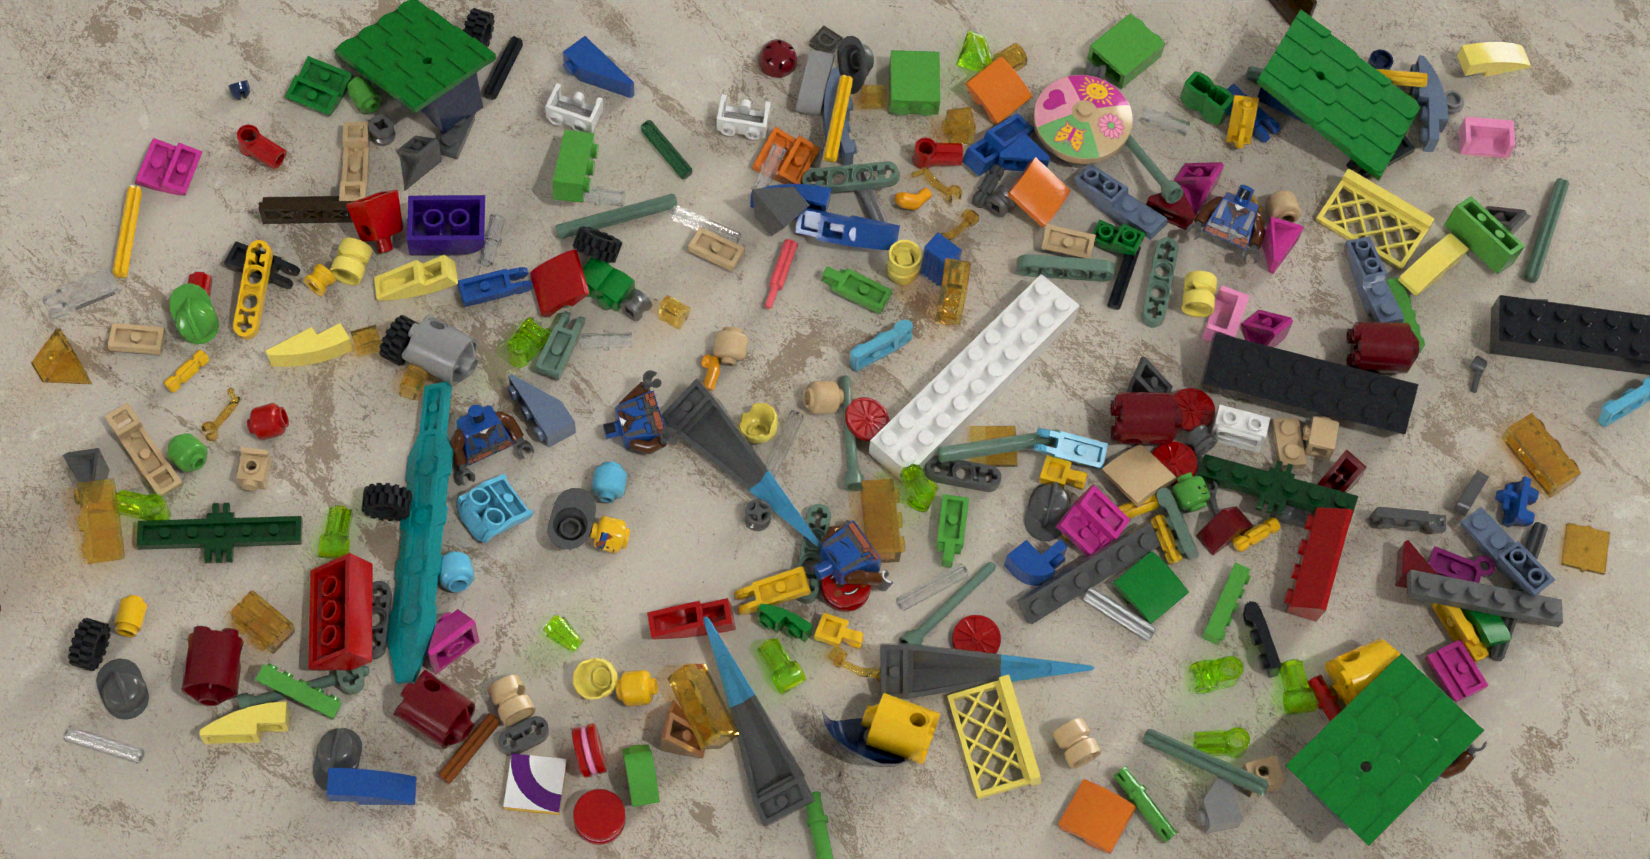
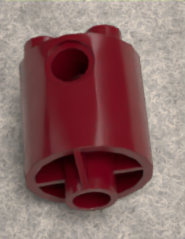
M1355 322L1352 329H1347L1346 341L1347 344H1350L1351 354H1347L1346 365L1349 367L1376 373H1408L1418 358L1419 340L1411 330L1409 323Z
M1118 392V394H1115L1114 400H1111L1110 414L1115 416V426H1111V441L1125 444H1171L1182 428V409L1174 400L1172 393Z
M207 626L194 627L193 633L189 634L187 638L188 651L184 662L182 692L204 706H217L226 700L236 698L241 672L240 655L244 645L243 639L239 637V631L233 628H224L222 631L211 630Z
M424 670L414 684L409 682L404 687L400 695L404 699L393 713L396 718L441 749H447L456 743L464 741L469 736L474 727V722L471 721L476 706L473 701L429 671Z

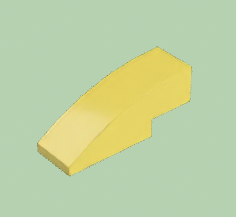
M1484 42L1462 45L1457 55L1465 76L1483 73L1486 77L1527 69L1531 66L1523 46L1514 43Z
M1449 233L1412 264L1398 278V281L1415 296H1418L1440 280L1449 269L1458 264L1469 249L1454 235Z
M445 255L425 263L415 260L374 277L378 301L412 298L458 285L456 263Z
M341 323L319 334H316L314 329L310 327L265 352L271 366L293 367L334 359L353 351L349 336Z
M286 701L250 706L213 721L200 730V737L204 744L261 743V732L289 731L290 709Z

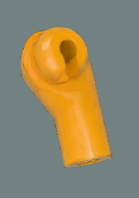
M926 187L917 194L899 192L895 195L894 201L901 208L917 210L932 197V193Z
M706 354L701 362L702 367L708 368L703 384L709 390L714 391L720 375L719 359L714 355L712 357Z

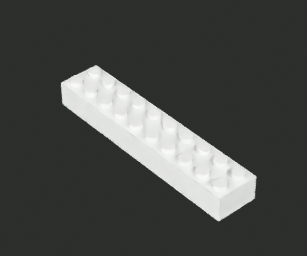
M1041 274L870 440L868 454L903 484L908 486L926 468L927 462L932 457L937 456L939 447L949 446L1076 320L1080 305Z

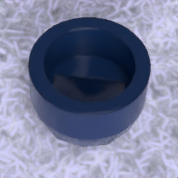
M248 80L228 86L230 93L235 99L241 100V93L245 99L250 94Z

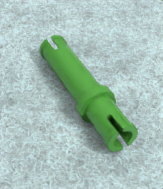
M1127 766L1123 767L1118 771L1119 773L1113 775V778L1128 795L1126 797L1127 800L1135 804L1163 840V843H1166L1172 836L1178 833L1177 830L1174 829L1145 792L1147 788L1138 783Z
M815 791L812 792L815 802L806 806L808 814L806 823L811 829L817 859H834L826 825L829 822L828 816L824 815L821 792Z

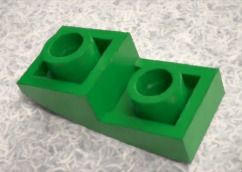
M1100 219L1092 234L1096 235L1094 246L1128 255L1136 254L1146 236V233L1128 225L1122 224L1121 228Z
M760 604L758 606V621L764 628L768 630L773 629L778 633L785 626L786 631L793 638H800L804 642L812 635L813 625L797 614L769 604Z
M1461 608L1467 621L1473 627L1476 626L1485 648L1507 643L1512 639L1500 616Z

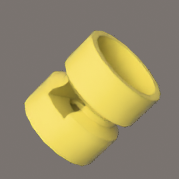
M349 237L343 238L338 248L337 257L334 258L330 267V271L334 274L336 280L352 286L361 284L366 264L369 263L373 253L372 248L361 240Z
M899 240L890 247L886 269L889 279L895 284L908 285L913 283L918 277L922 254L921 249L915 242Z
M1192 271L1185 275L1181 309L1186 315L1202 318L1211 316L1214 313L1216 300L1214 295L1217 291L1218 281L1214 274L1206 271Z

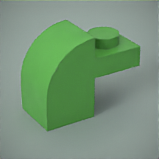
M649 744L633 745L622 749L632 807L660 802L655 766Z

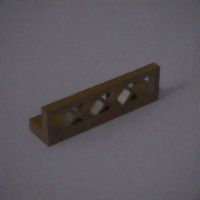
M339 196L263 197L262 202H259V212L263 224L353 223L346 204L353 201H339Z

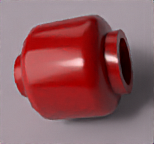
M269 403L251 410L250 419H247V426L249 432L255 434L258 439L267 440L283 435L286 427L289 426V419L284 407H279L275 403Z

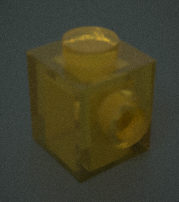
M971 107L947 110L946 118L942 120L943 134L947 135L948 143H961L962 145L973 143L976 125Z

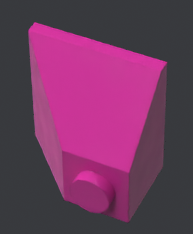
M459 609L453 613L448 612L444 614L435 626L428 655L432 670L436 675L480 642L475 621Z

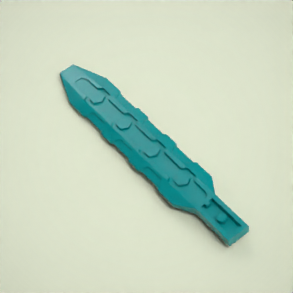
M447 381L424 386L420 430L407 461L405 481H407V490L411 491L412 502L410 516L405 520L401 518L400 523L402 533L399 559L396 561L394 579L396 580L394 604L393 610L390 612L387 637L397 684L416 682L428 652L436 624L437 606L435 603L438 575L441 573L443 555H441L442 537L448 511L446 499L454 454L447 434L452 385Z

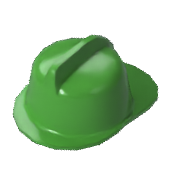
M191 283L182 284L177 287L170 296L169 306L178 332L190 343L204 344L211 341L218 333L219 322L207 292L199 285Z

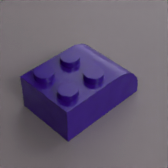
M485 195L408 196L407 245L409 255H465L481 250L485 244Z

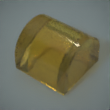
M1018 43L1011 44L993 57V60L1002 56L1015 71L1027 65L1026 53Z
M863 85L860 94L861 109L886 108V85Z
M667 295L659 305L658 318L680 330L689 317L691 307Z
M376 324L350 331L358 357L380 351L379 347L382 343Z
M408 365L400 383V397L418 400L428 378L427 372L415 365Z

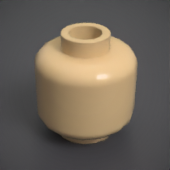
M1285 190L1277 191L1266 200L1265 208L1269 220L1271 217L1295 223L1299 219L1301 209L1296 196L1292 192Z
M723 327L722 331H718L715 335L713 355L721 359V364L736 366V362L743 361L746 358L748 337L743 334V330L740 328Z
M813 381L804 390V404L813 414H833L838 410L840 404H843L844 393L842 389H839L835 381Z

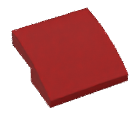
M575 249L549 259L530 272L541 316L551 317L565 305L573 307L589 295L578 251Z

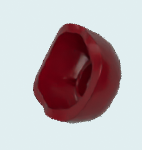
M774 39L765 43L761 48L758 64L768 76L775 78L786 77L797 67V54L790 43Z

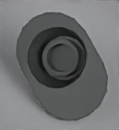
M847 36L842 39L838 46L840 76L846 75L853 78L850 94H855L863 87L866 77L873 68L874 55L869 46L863 44L859 38Z
M1058 482L1039 485L1033 490L1025 514V525L1031 536L1040 541L1049 542L1062 535L1061 531L1055 526L1071 507L1069 494L1059 486Z
M570 488L563 491L557 497L547 529L549 539L555 546L571 550L580 547L588 539L596 515V504L588 491L581 488Z
M121 658L111 660L103 665L98 672L96 682L108 712L117 719L124 720L135 718L143 713L148 705L149 693L137 665L128 659Z
M336 728L328 731L321 738L314 760L313 776L316 783L323 790L327 791L328 768L358 769L362 753V742L359 735L353 730Z

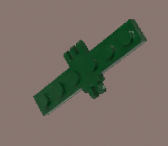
M1205 454L1198 472V476L1203 477L1206 483L1211 484L1212 481H1215L1218 486L1260 497L1256 510L1262 511L1265 503L1268 504L1266 513L1272 514L1274 506L1278 507L1277 516L1279 517L1283 516L1286 505L1314 512L1317 508H1341L1353 510L1354 513L1358 500L1357 495L1295 479V474L1291 473L1293 464L1288 463L1286 470L1282 471L1283 462L1279 460L1275 468L1270 467L1269 471Z
M229 502L223 503V512L219 513V503H213L212 513H207L206 519L138 521L136 546L138 550L205 548V563H211L212 553H215L216 563H222L223 553H226L227 563H233L234 547L302 545L303 519L302 516L235 518V512H230Z

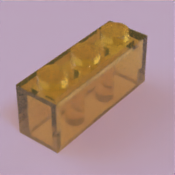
M945 259L935 321L945 325H960L968 289L971 262Z
M1533 413L1508 427L1501 437L1550 498L1573 484L1582 473L1577 463L1568 457L1559 441L1553 439L1546 430L1544 423L1537 419Z
M115 478L77 483L78 489H74V498L76 505H80L81 515L78 516V527L80 532L84 531L85 542L81 543L83 558H87L88 564L125 559Z
M893 479L863 480L861 482L860 494L865 536L881 557V563L900 562L901 553L905 552L904 536L900 537L899 528L903 527L902 513L897 512L896 504L900 503L899 488H894Z
M685 664L667 677L701 750L721 749L740 735L705 664Z

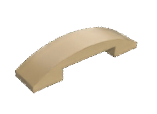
M369 122L343 123L342 142L344 149L339 201H356L367 196L370 151Z
M128 402L104 416L143 477L159 498L183 485L169 462L166 461L144 429Z

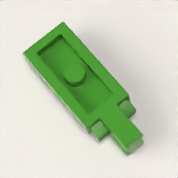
M827 266L822 274L821 281L830 285V289L835 293L879 314L882 313L892 295V289L848 268L847 270L840 269V271H837Z
M946 494L942 496L936 543L937 551L943 552L941 567L952 568L954 554L961 555L969 498Z

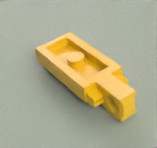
M1432 603L1431 607L1452 641L1461 640L1475 663L1482 661L1489 655L1483 642H1480L1475 634L1473 625L1467 621L1460 608Z

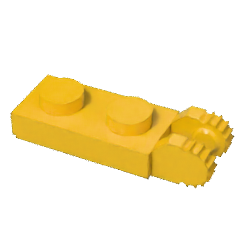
M803 566L753 582L752 585L734 592L735 599L737 600L746 599L754 595L756 597L755 601L739 606L738 611L741 615L757 612L760 604L776 606L812 594Z

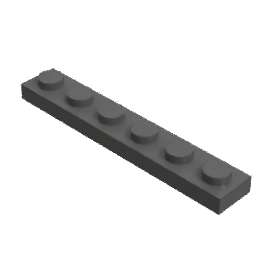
M1143 522L1017 599L1027 623L1033 624L1086 592L1090 587H1094L1159 547L1161 544L1151 523Z
M1410 570L1407 573V598L1553 627H1559L1563 623L1562 599L1542 595L1534 597L1527 592L1416 570Z

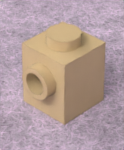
M1314 416L1309 425L1305 424L1302 433V440H1306L1305 455L1329 460L1335 450L1339 422L1332 421L1324 416Z
M1276 755L1245 763L1242 767L1243 770L1268 780L1269 787L1266 792L1280 789L1285 782V777ZM1242 787L1243 790H1247L1249 797L1259 795Z

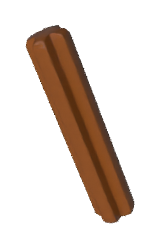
M488 713L439 771L438 775L444 782L450 784L499 726V719L495 715Z

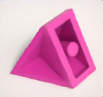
M1222 162L1185 163L1173 180L1182 187L1195 213V217L1218 184L1224 168Z
M1275 217L1270 218L1262 241L1270 273H1275L1298 242L1304 229L1303 226Z
M1258 310L1241 325L1245 340L1275 347L1286 338L1293 320L1291 317Z

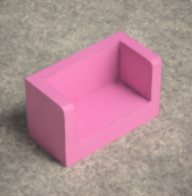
M1465 116L1459 128L1460 154L1509 158L1515 147L1514 121Z
M1220 286L1215 300L1214 313L1209 316L1201 339L1211 342L1213 333L1235 337L1250 295Z

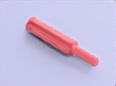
M784 240L769 282L771 289L765 303L767 309L772 308L778 290H782L798 247V243L794 240Z

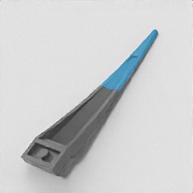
M696 378L661 415L670 427L677 430L676 433L709 458L757 498L766 501L774 512L814 545L821 546L819 540L720 400L712 394L701 380Z
M704 617L703 621L734 722L752 801L764 827L770 826L815 802L805 781V775L714 625L708 617Z
M880 643V699L883 693L900 699H911L970 689L998 681L999 677L1008 674L1011 682L1091 671L1094 667L1084 664L913 643Z

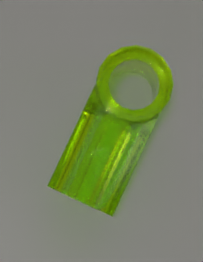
M911 464L908 467H903L900 477L909 493V497L906 500L907 504L919 512H927L939 489L937 484L926 478L920 465Z
M122 489L116 493L113 511L116 514L143 520H170L171 510L164 498L159 494L144 495ZM161 507L159 511L151 513L154 508Z
M340 505L329 507L325 532L321 534L319 539L318 556L320 558L337 559L349 553L352 509Z
M778 638L767 640L757 649V653L771 672L774 685L782 695L807 681L801 666L797 661H792Z
M1292 659L1281 663L1280 675L1284 688L1283 705L1286 714L1294 715L1315 712L1316 697L1314 690L1309 688L1303 660Z
M1234 727L1229 731L1194 732V748L1212 756H1228L1237 759L1245 754L1250 744L1249 733L1241 727ZM1236 738L1240 740L1243 746H1233L1230 743V739Z

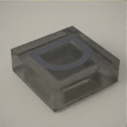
M823 25L809 41V46L817 51L833 54L843 37Z

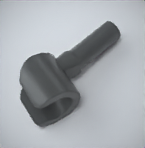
M1479 356L1474 358L1469 367L1476 372L1470 390L1473 393L1477 392L1481 375L1487 366V361Z
M1212 481L1211 491L1209 490L1211 497L1208 501L1215 517L1220 512L1216 500L1218 484Z

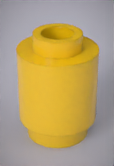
M128 595L127 598H121L114 621L117 634L133 638L141 631L148 607L143 602L144 599L142 597Z

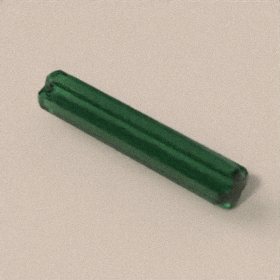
M647 120L641 125V131L682 179L691 176L692 167L653 121Z

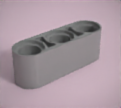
M810 49L796 111L821 116L825 90L833 68L835 54Z

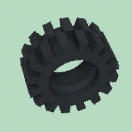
M473 8L467 16L463 31L472 38H476L486 47H489L492 32L494 31L495 16L493 13Z
M580 226L573 243V248L586 256H591V258L615 263L623 243L606 232Z
M404 315L397 317L395 323L392 322L390 324V329L386 330V336L381 340L383 343L379 347L380 356L398 366L404 365L406 360L402 359V353L411 339L408 337V333L412 325L417 322Z
M373 483L369 484L363 492L361 511L365 512L366 516L371 515L370 518H379L381 521H384V519H388V521H393V519L401 521V518L405 520L410 516L411 491L407 490L406 487L399 488L397 484L394 486L390 485V483H385V485H382V483H376V485Z
M90 618L82 619V622L78 624V629L74 631V638L72 637L71 639L72 646L69 647L70 654L68 655V659H70L69 664L89 671L98 669L99 663L101 664L103 661V655H106V647L109 646L108 639L111 636L109 624Z

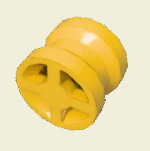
M317 264L313 268L314 272L307 274L303 280L310 290L319 296H323L326 293V288L329 285H333L337 280L328 268Z

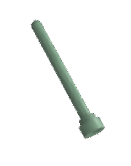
M1129 135L1126 145L1161 186L1162 197L1167 203L1177 202L1183 196V189L1177 182L1168 180L1136 140Z
M844 375L840 379V385L844 393L842 408L848 471L845 473L843 481L844 489L853 492L864 489L865 481L864 475L858 470L856 438L850 432L845 422V411L852 402L850 378Z
M988 562L916 630L906 631L899 638V642L921 644L924 641V636L995 571L996 565L993 562Z
M361 666L363 676H368L370 669L367 666ZM346 670L348 681L355 680L352 670ZM337 673L307 681L309 683L308 686L313 689L315 686L323 689L339 684ZM277 691L254 696V693L248 695V692L237 695L240 710L250 706L273 703L289 698Z

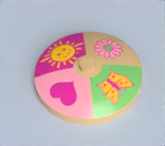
M1072 75L1052 82L1042 91L1035 105L1033 124L1038 139L1052 154L1072 163L1093 164L1113 157L1124 147L1132 128V112L1124 95L1109 82L1094 76Z

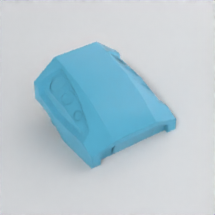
M505 474L482 482L471 491L459 496L456 502L461 521L476 540L487 543L491 538L511 527L527 521L534 514L531 509L528 510L507 482Z

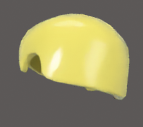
M754 403L748 413H742L739 423V429L752 444L770 441L776 435L779 426L775 409L767 403Z
M591 658L582 661L573 672L574 688L579 695L586 699L594 700L607 697L616 688L617 672L613 664L603 658Z

